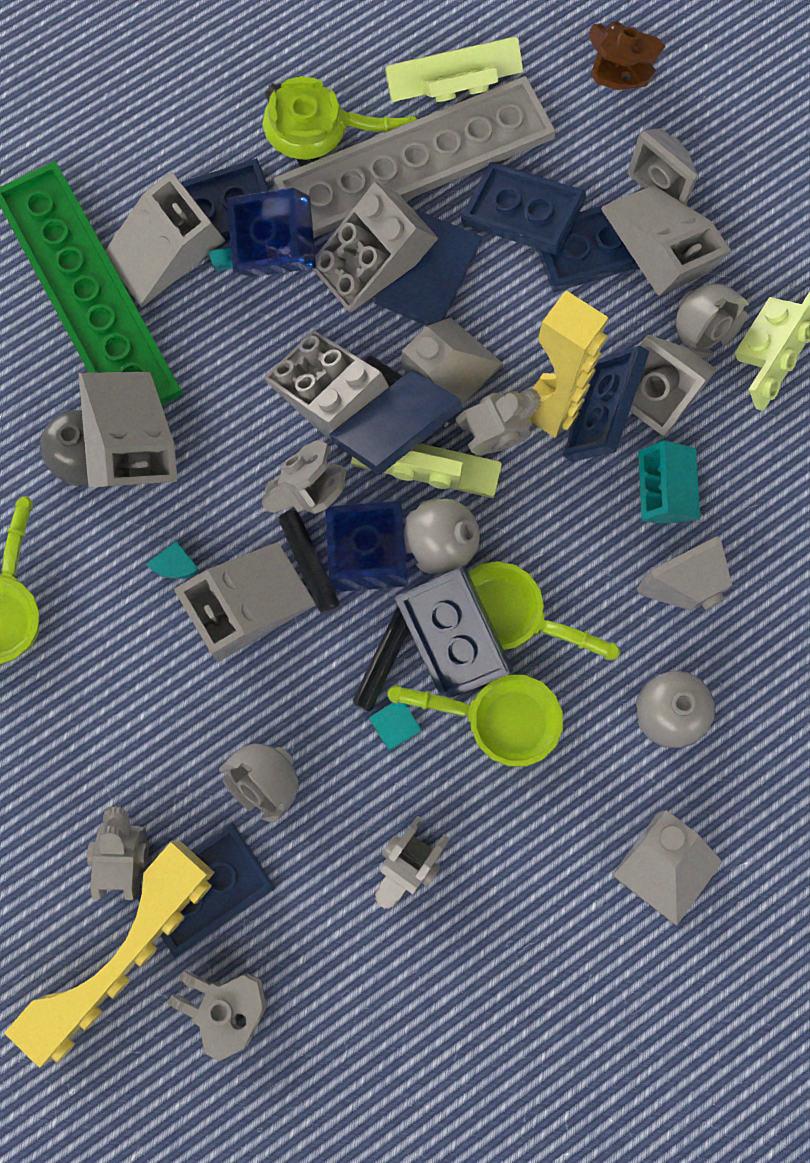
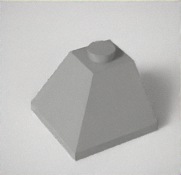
M662 128L644 130L639 134L627 174L644 189L654 185L686 205L698 177L687 149L682 146V143L676 137L670 136Z
M451 317L426 326L402 350V369L406 373L411 370L417 372L460 398L462 406L503 366V363Z
M646 335L640 346L650 352L630 412L665 437L697 398L717 369L689 348Z
M716 536L650 570L636 588L641 596L690 611L701 605L705 610H708L725 600L723 594L732 586L721 540Z
M665 810L656 814L612 876L677 926L722 864V861L700 835L669 811Z

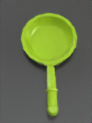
M300 76L287 79L281 83V88L276 93L275 90L273 91L264 111L262 125L266 139L275 150L290 158L309 160L322 157L335 149L343 138L347 126L365 131L385 133L418 119L414 116L406 118H388L387 116L375 118L353 112H345L338 103L336 94L331 88L329 92L327 88L323 87L322 81L316 78Z
M22 496L16 501L10 527L7 528L8 537L3 555L2 574H0V665L17 659L22 653L25 654L31 649L39 632L40 612L35 597L14 577L17 573L22 540L26 536L25 529L30 512L33 511V501L28 496Z
M497 561L480 564L468 572L504 650L516 648L529 640L533 634L542 631L541 633L578 645L579 649L584 648L601 655L606 660H615L620 656L621 651L613 642L609 643L590 635L588 631L582 632L563 624L545 621L541 590L532 576L518 566Z
M505 675L489 682L477 694L476 699L472 700L470 705L454 699L430 694V691L422 692L403 688L402 685L392 686L387 692L388 698L396 704L403 703L422 707L423 710L429 708L461 717L467 716L478 747L490 759L506 766L527 767L543 760L557 746L563 731V711L556 695L542 681L527 675Z

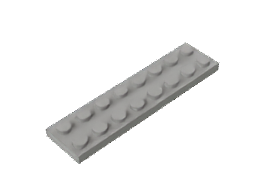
M524 76L273 179L281 200L303 243L337 229L374 182L398 192L404 200H408L488 167L491 162H500L551 141L555 138L556 131L527 77Z

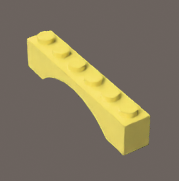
M565 290L541 324L538 341L547 353L554 367L555 374L543 373L532 388L540 394L541 403L538 410H535L529 417L531 423L554 438L558 436L563 428L569 431L580 414L578 411L585 401L583 397L590 387L589 381L596 371L594 366L602 354L599 351L608 338L603 333L608 317L567 290Z
M181 841L170 842L143 873L142 895L135 921L126 940L114 957L95 976L78 987L64 992L44 995L33 1000L4 1034L39 1068L52 1060L59 1063L74 1047L75 1043L71 1038L80 1028L86 1031L100 1017L103 1011L98 1007L108 996L114 999L127 986L130 979L126 975L134 965L137 964L139 967H142L156 952L157 947L153 944L164 932L168 936L178 927L184 919L180 912L190 901L196 904L209 891L212 885L207 881L215 872Z

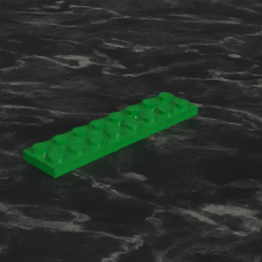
M56 160L1 186L0 207L89 373L150 372L161 406L182 396L181 388Z

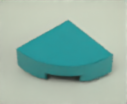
M226 248L209 251L213 268L216 271L240 267L249 263L245 249Z
M177 541L146 563L155 574L170 579H188L200 573L198 567Z

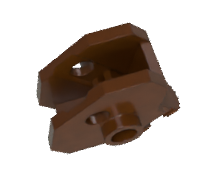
M620 21L611 22L608 30L606 27L604 28L602 23L593 24L590 28L589 37L591 44H593V47L598 52L590 74L597 84L615 90L646 87L656 72L651 63H656L665 48L661 40L639 32L635 27L622 26Z

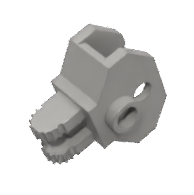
M525 389L522 393L511 391L505 393L506 395H500L498 392L492 393L484 397L479 402L480 404L464 410L455 418L463 430L471 429L475 437L468 444L471 452L477 456L503 451L525 441L532 435L529 429L532 426L529 417L535 410H538L541 403L540 394L535 389Z
M315 440L305 445L297 454L291 456L283 463L281 474L266 484L265 493L267 494H264L262 498L263 509H266V512L269 511L275 514V512L279 513V510L283 511L294 506L297 512L306 510L316 514L327 509L343 492L346 471L343 466L334 463L327 464V456L331 451L327 443Z
M116 806L107 808L103 816L104 823L99 825L95 842L91 841L88 845L87 863L88 866H92L90 885L92 899L103 898L107 894V890H123L125 900H134L139 895L144 868L147 867L149 857L146 827L131 826L129 814H127L128 811L124 810L125 808L122 809Z
M419 816L414 819L401 838L394 835L381 854L387 858L380 869V872L386 875V877L376 890L375 900L377 901L376 904H379L384 909L393 908L406 890L414 894L420 883L428 887L441 868L435 861L450 838L443 834L434 849L417 839L414 835L424 821Z
M183 971L179 980L186 986L197 989L206 995L200 1007L185 997L174 994L171 995L168 1004L194 1018L192 1023L200 1027L204 1054L221 1061L248 1046L267 1007L262 980L246 973L226 984L218 981L211 983L193 973ZM237 1014H242L245 1016V1026H241L237 1023Z

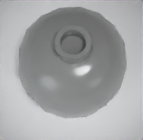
M718 283L706 284L687 292L680 300L675 326L679 339L686 348H689L701 358L714 355L715 353L710 348L720 341L725 347L740 331L748 315L743 310L744 305L749 306V302L735 290Z
M430 499L419 503L421 505L407 516L404 528L407 552L413 553L415 559L419 562L414 564L428 574L448 573L463 565H467L476 554L480 541L479 526L474 514L468 507L453 499Z
M670 671L655 676L643 686L636 699L637 721L640 729L650 741L664 748H682L695 744L707 734L714 721L715 702L710 689L701 679L688 672Z
M264 744L243 746L219 768V772L226 771L227 773L222 781L233 797L250 812L254 809V805L265 812L261 816V819L265 821L276 822L296 799L298 778L293 767L294 760L281 747H276L275 749Z

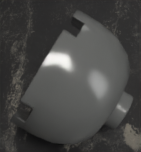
M70 410L57 415L46 425L40 439V452L45 466L56 478L71 486L88 485L82 410Z

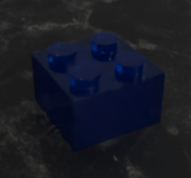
M293 187L227 198L233 272L248 277H257L316 268L311 198L309 195Z
M401 501L329 506L325 509L329 580L334 592L409 586L404 539V515Z

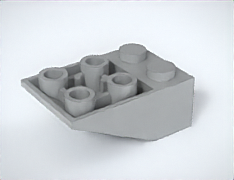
M171 171L141 196L105 252L122 282L139 305L144 307L205 258L209 251L215 250L225 242V239Z
M374 182L309 265L347 311L352 312L416 266L437 241L438 237L398 192Z
M654 185L606 204L601 208L658 296L707 275L731 252L712 221Z
M315 330L304 338L263 378L266 383L331 441L330 433L389 388L379 370Z
M78 373L88 488L177 482L175 445L151 373Z
M279 542L207 569L174 588L183 607L217 663L316 606Z

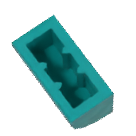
M663 440L638 450L641 520L652 523H681L700 519L696 448Z

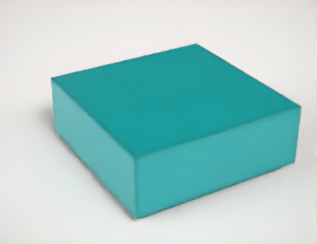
M392 703L369 717L370 722L389 752L422 732L407 705L403 703Z

